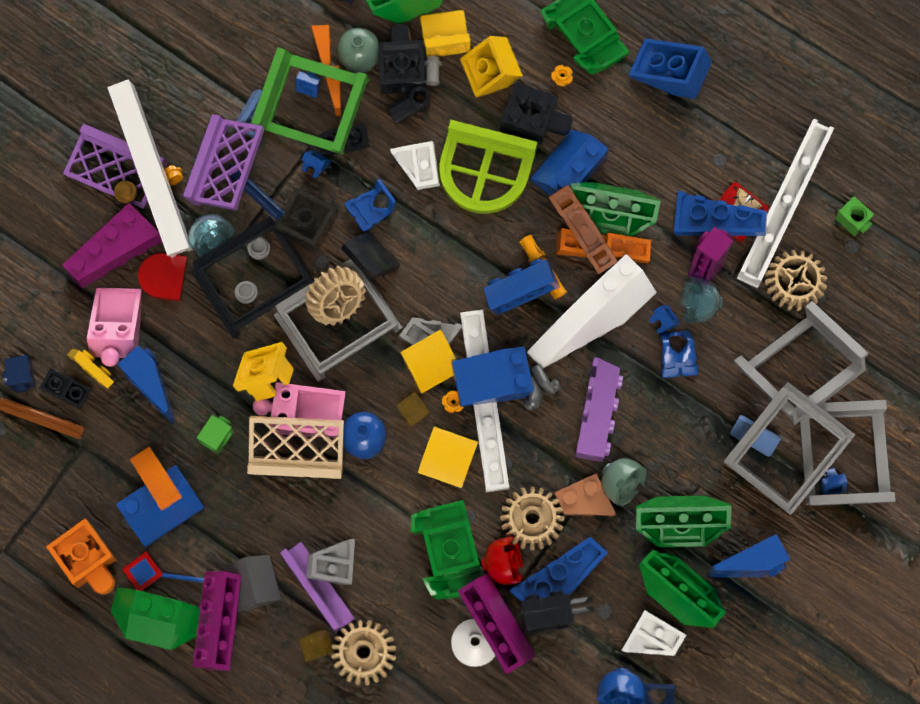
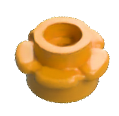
M559 65L552 71L551 78L556 85L566 86L572 82L573 72L568 66Z
M169 166L165 169L170 186H174L182 181L183 175L180 167Z
M449 391L443 396L442 404L447 412H460L463 407H460L457 391Z

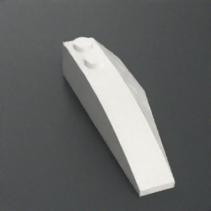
M626 254L527 351V354L544 369L566 357L574 350L582 348L592 340L600 338L610 330L626 323L657 292L643 270Z

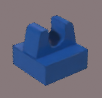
M299 71L296 78V91L317 98L320 92V78L316 77L317 74Z
M314 150L307 151L302 158V161H304L302 171L307 172L309 167L312 166L314 168L312 177H319L329 167L332 160Z
M669 305L659 306L654 310V315L650 318L651 323H655L657 320L661 321L662 325L657 330L658 333L675 329L681 324Z
M834 467L829 468L821 481V494L835 495L846 493L848 481L845 474L837 475Z

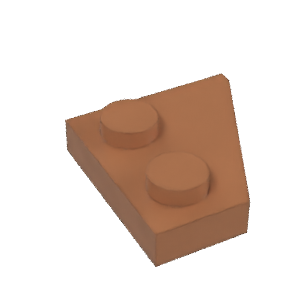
M597 474L554 493L555 498L559 500V507L563 508V515H600L608 517L616 515L608 497L602 490Z

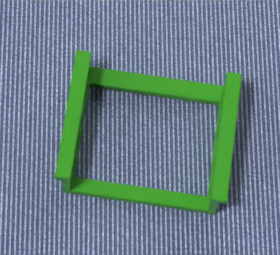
M277 47L251 124L263 126L266 131L343 155V150L366 84L370 79L367 77V74L361 72L357 74L293 55L287 50ZM291 66L353 85L334 142L272 123Z

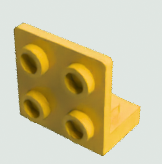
M463 10L422 15L420 17L426 57L468 53L470 51L469 33L467 34Z

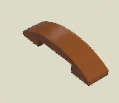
M569 185L549 197L598 274L618 262Z

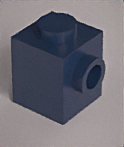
M28 355L4 359L6 371L2 372L5 385H8L12 391L17 393L27 392L29 388L35 387L32 360Z

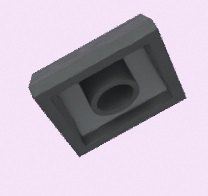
M270 555L244 557L224 567L225 572L242 575L237 613L282 601Z

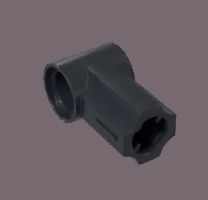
M423 86L414 87L410 94L386 107L396 125L418 112H424L429 109L431 105L429 91ZM424 96L426 99L424 102L418 103L415 101V98Z

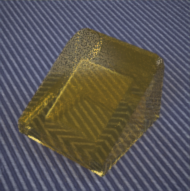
M416 392L397 405V410L411 427L430 413Z
M317 631L299 639L306 662L333 653L327 631Z

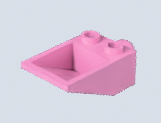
M96 288L87 343L89 353L93 357H101L102 363L106 366L116 365L119 358H125L139 345L142 289Z
M276 382L275 390L277 393L273 403H270L268 399L255 400L253 402V410L258 415H266L271 412V417H279V415L283 414L287 418L342 420L346 392L293 384L283 385V383ZM282 393H283V394H290V397L287 398V399H284V398L282 397ZM281 424L277 428L278 432L283 435H289L293 431L288 424ZM305 425L300 429L307 437H311L317 432L311 425ZM329 426L323 432L328 437H336L339 427Z

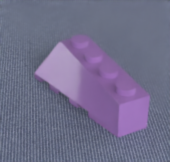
M594 357L575 457L603 462L604 456H609L611 443L607 442L608 433L613 434L615 420H611L612 411L617 412L619 398H616L615 394L616 389L621 390L623 376L619 375V367Z

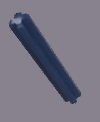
M229 164V166L225 170L227 171L235 165ZM240 170L229 177L237 181L241 176ZM248 178L244 191L275 220H280L285 214L284 210Z

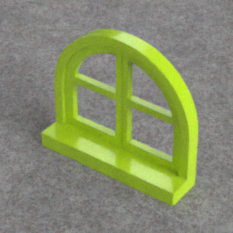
M450 120L439 167L440 180L444 191L456 205L470 212L489 214L508 208L520 198L526 188L537 151V142ZM457 143L486 150L480 172L452 164ZM494 152L522 159L516 181L487 174ZM451 170L478 177L472 198L464 195L456 187L451 176ZM486 179L512 186L505 195L497 199L480 201Z

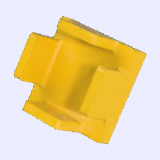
M283 342L244 352L233 383L234 388L237 391L246 390L257 401L276 396L277 392L270 383L276 382L277 377L283 385H288L294 369L285 358L287 347Z

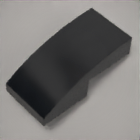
M360 124L351 127L343 152L349 153L370 147L366 126ZM338 128L319 134V138L334 142ZM321 148L323 156L338 155V153Z
M51 368L39 387V390L78 409L82 408L92 390Z

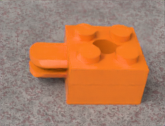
M86 518L46 546L69 580L77 588L88 582L93 590L101 595L108 594L114 589L115 579L107 567L117 559Z

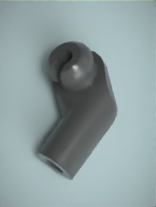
M541 365L532 367L531 372L537 383L548 394H555V392L561 390L559 381L554 379L550 382Z
M534 376L531 377L534 391L529 395L528 400L524 402V406L528 411L538 409L544 396Z

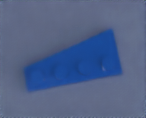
M678 191L674 233L675 235L702 236L705 231L710 233L716 227L718 230H725L730 236H766L767 212L742 205L734 206L727 204L725 201H713L703 196H692L686 194V192Z
M589 537L518 586L509 590V592L520 602L524 601L526 596L539 595L540 598H545L549 596L550 592L563 591V594L571 595L608 552L594 539Z

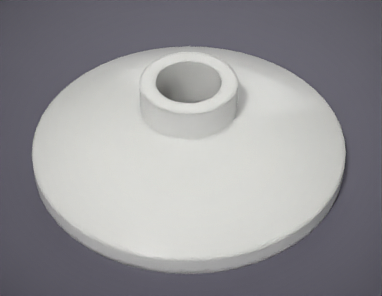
M474 619L462 622L455 629L451 645L454 655L460 662L468 666L479 667L489 663L495 657L494 652ZM474 637L480 640L477 646H473L470 642Z

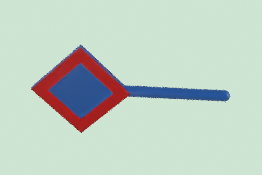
M147 551L122 569L138 591L145 590L161 577L200 583L204 581V578L162 573Z

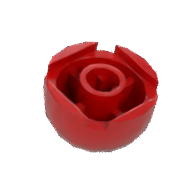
M513 536L493 541L488 546L485 557L482 558L483 570L487 571L496 583L502 585L520 583L523 578V574L519 575V567H523L522 553L518 542L516 545H513Z

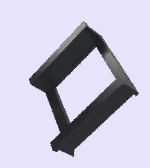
M271 216L192 262L194 270L191 271L192 275L233 339L241 335L240 328L272 310L277 304L314 282V278L277 221H273ZM272 230L299 272L302 280L234 320L204 270Z

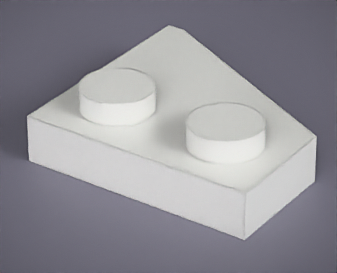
M433 141L391 149L392 155L418 190L440 186Z
M644 611L622 651L674 656L686 634L649 612Z

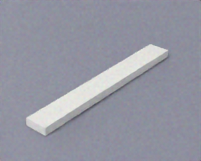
M483 310L461 312L460 317L466 358L489 353ZM497 402L473 405L486 493L509 490Z

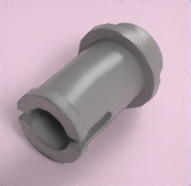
M428 56L426 61H424L426 66L425 84L436 86L440 83L439 66L442 65V62L437 56Z

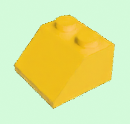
M489 36L460 58L475 97H481L507 88L523 76L507 37Z

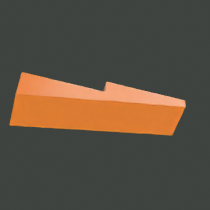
M312 25V33L320 62L331 66L329 25ZM325 77L336 116H341V81Z
M562 228L557 233L555 255L587 257V254L570 229ZM613 233L602 235L617 260H620L627 254L634 262H650L651 240Z
M150 446L130 459L161 510L182 498Z

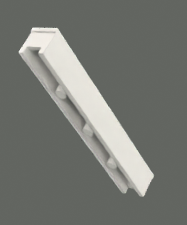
M128 79L108 87L167 256L172 258L187 250H193L134 85Z
M813 119L768 212L766 236L756 237L737 277L738 280L756 288L759 287L833 132V127H825L817 123L818 120Z

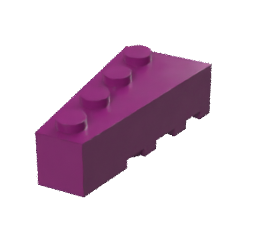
M128 203L62 266L84 288L107 275L112 269L118 266L121 267L127 263L126 261L137 255H142L147 252V249L163 242L159 231Z

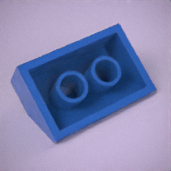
M572 130L530 178V181L550 196L567 185L570 187L571 183H586L607 159L609 148L589 134Z
M537 259L529 264L530 267L524 270L518 268L508 273L509 277L502 280L501 278H496L489 281V286L484 288L490 310L500 315L560 288L550 263L547 260Z
M176 465L168 469L166 473L182 498L164 510L160 509L146 485L116 504L145 547L204 509V506Z

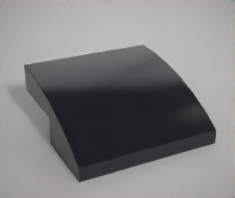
M372 233L359 235L345 242L341 247L344 253L370 281L381 275L384 277L400 266Z

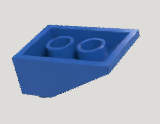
M645 38L629 76L675 96L696 99L712 61L704 47Z
M138 345L118 363V366L135 387L172 423L175 419L161 372L157 367L159 362L149 349L146 348L143 351Z
M525 347L502 349L451 362L460 407L524 399L534 391Z
M777 534L714 565L708 572L709 577H764L769 574L771 578L787 568L785 564L790 558Z

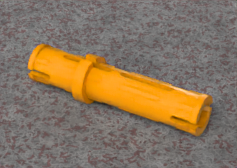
M532 235L526 236L519 242L529 257V263L537 259L547 260L545 252L540 250ZM556 274L555 276L560 288L551 291L554 300L567 293Z

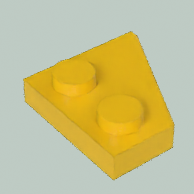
M72 348L67 354L71 360L76 361L85 372L103 387L108 389L114 382L109 378L112 374L102 365L98 368L93 363L95 358L86 350L81 352Z

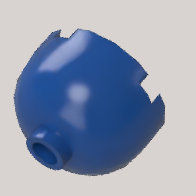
M368 412L354 413L344 422L343 447L348 454L359 459L373 458L382 451L387 434L385 425L380 418Z
M617 668L615 671L604 675L597 689V701L600 700V704H645L644 684L636 674L628 669Z

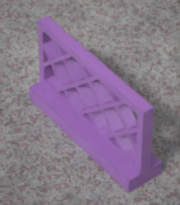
M212 114L183 196L192 205L200 206L204 204L237 210L265 128L260 125L226 120L219 115ZM228 127L236 128L237 133L227 139L225 135ZM250 131H256L254 138L246 142L243 135ZM241 138L243 145L233 151L230 144ZM227 146L230 153L220 159L218 156L220 150ZM247 149V158L239 163L236 156ZM234 158L237 165L226 171L223 164ZM220 166L223 174L212 179V171ZM240 170V179L232 183L229 176ZM226 178L229 186L218 191L216 184ZM213 187L216 194L208 199L203 198L205 191ZM233 191L232 202H224L222 196Z
M83 123L79 131L81 135L63 174L115 197L111 183L119 179L127 181V176L134 173L138 174L136 166L135 169L124 173L120 162L128 159L134 163L127 142ZM86 140L93 144L95 152L84 156L81 148ZM108 150L113 152L115 160L104 164L100 154ZM97 155L101 166L89 170L86 159ZM160 157L165 170L169 162ZM82 161L86 172L79 175L71 173L74 164ZM117 164L121 175L109 179L105 168ZM102 170L106 181L98 184L94 183L91 174ZM142 183L135 185L136 189L143 187ZM146 194L141 203L133 200L130 204L145 210L148 204Z

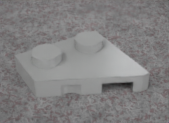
M412 317L399 335V338L412 346L441 330L450 346L461 331L462 325L457 323L455 325L446 324L435 320L425 321L424 319Z
M349 539L309 554L306 578L342 585L352 584L355 539Z

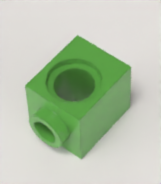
M853 197L838 212L835 219L855 237L860 231L864 234L872 225L870 221L874 214L856 197ZM851 215H858L861 221H854Z
M212 415L198 435L197 440L219 455L234 433L233 428L230 426L231 422L223 416L217 418Z

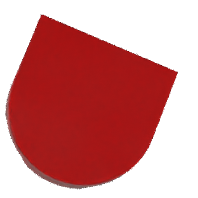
M158 253L145 259L138 271V281L144 292L152 298L180 302L188 262L187 256L176 255L171 258L165 253Z

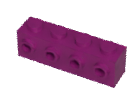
M716 227L710 233L705 231L699 239V244L693 255L694 258L690 262L692 264L688 272V276L705 289L722 269L733 243L729 233L723 229L718 230Z
M224 571L205 572L196 645L193 655V667L230 671L242 575Z
M488 574L475 579L458 590L506 674L536 657V654Z

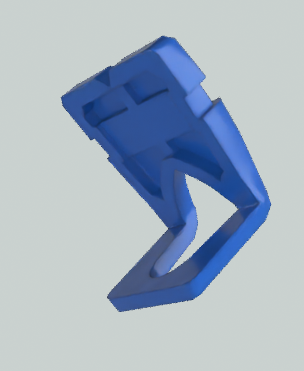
M378 179L376 180L375 189L357 196L356 199L345 202V208L353 218H356L355 222L361 231L365 233L372 229L373 225L379 224L394 211L396 201L383 182ZM381 191L387 196L388 208L373 206L375 197Z
M690 331L660 333L659 337L662 341L661 362L663 364L661 376L663 378L678 377L680 374L682 376L698 375L694 339ZM672 336H682L687 340L685 347L679 353L669 344V338Z

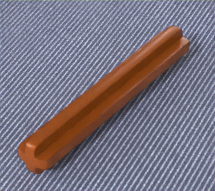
M0 398V411L77 439H81L85 429L83 426L12 400Z

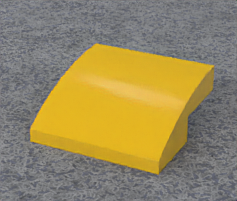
M441 330L400 352L421 394L454 376L451 362L456 361V358Z
M434 426L418 473L462 488L478 441Z

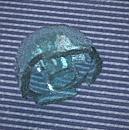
M206 214L197 218L192 224L188 236L189 243L198 257H201L230 240L232 233L235 234V230L224 217L217 214Z
M691 277L689 279L692 281L685 283L682 292L681 306L686 307V313H682L688 323H705L715 317L718 310L722 307L723 299L713 282L703 278Z

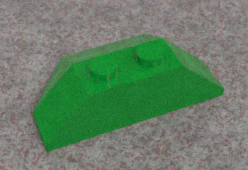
M365 0L373 15L398 24L408 22L422 14L430 13L432 10L439 8L443 0Z
M595 182L571 183L570 188L600 233H613L632 237L647 227L652 226L657 221L661 200L643 192Z
M657 496L636 506V530L657 547L707 546L724 531L726 532L731 528L732 506L707 496Z
M652 550L640 563L639 566L647 594L684 625L714 628L725 615L726 610L722 607L715 588L678 557Z
M117 588L111 612L125 639L173 650L197 637L200 615L199 607L138 590Z

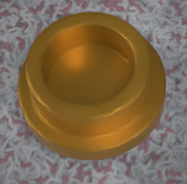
M121 181L116 185L114 195L119 202L127 204L136 198L137 189L130 181Z

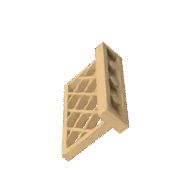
M250 416L247 474L341 479L343 474L344 420ZM255 423H264L270 430L261 437L255 431ZM281 424H288L293 430L286 438L277 430ZM305 425H311L317 431L309 439L300 431ZM329 426L339 427L338 435L333 440L323 432ZM272 432L281 440L274 448L264 440ZM295 434L305 442L297 450L288 442ZM319 434L328 442L320 451L311 442ZM260 443L269 450V453L265 456H254V448ZM283 444L293 452L288 458L281 457L276 452ZM307 445L316 453L311 459H305L299 453ZM329 447H332L338 453V460H328L323 453Z

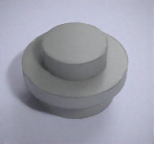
M259 237L248 244V253L254 259H264L270 253V244L265 238Z
M243 281L236 286L235 296L239 302L248 304L257 298L258 290L254 283Z

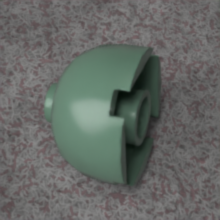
M353 28L346 31L340 37L337 46L340 64L352 73H367L375 64L379 63V41L374 33L364 28Z
M627 458L609 463L602 471V490L612 502L624 506L638 494V491L635 490L638 484H644L647 475L646 468L636 461Z

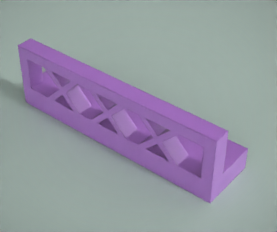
M302 542L289 551L284 549L280 552L335 633H338L349 623L355 621V618L329 582L306 578L309 552Z

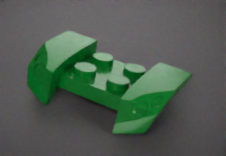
M556 0L540 10L548 29L550 30L557 26L578 53V55L573 57L575 64L580 68H584L591 75L608 69L630 54L619 39L620 36L617 34V29L594 0Z
M464 500L425 509L411 515V533L424 535L433 577L422 578L429 593L437 600L461 597L458 593L459 589L482 577Z

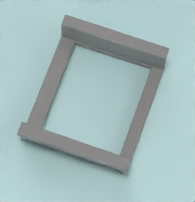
M351 259L339 267L343 268L346 266L359 275L363 280L365 290L386 319V322L320 363L288 316L289 312L305 303L307 299L305 293L310 290L309 286H306L275 306L277 313L274 314V317L317 382L326 378L324 372L390 330L397 333L403 329L374 284Z
M811 301L805 306L806 318L748 362L742 356L734 360L740 371L771 400L778 394V391L756 368L811 326L852 364L809 396V399L820 406L866 371L865 358L868 356V352ZM788 401L781 408L794 425L808 416L806 412L798 406L794 407Z
M787 382L724 460V463L791 515L855 434ZM788 399L839 438V441L790 501L739 462Z
M886 400L827 402L820 405L823 410L834 418L871 416L878 493L816 495L814 486L806 496V505L895 502V492L890 490L884 412L887 410ZM809 415L800 421L804 483L814 472L809 419L813 418Z

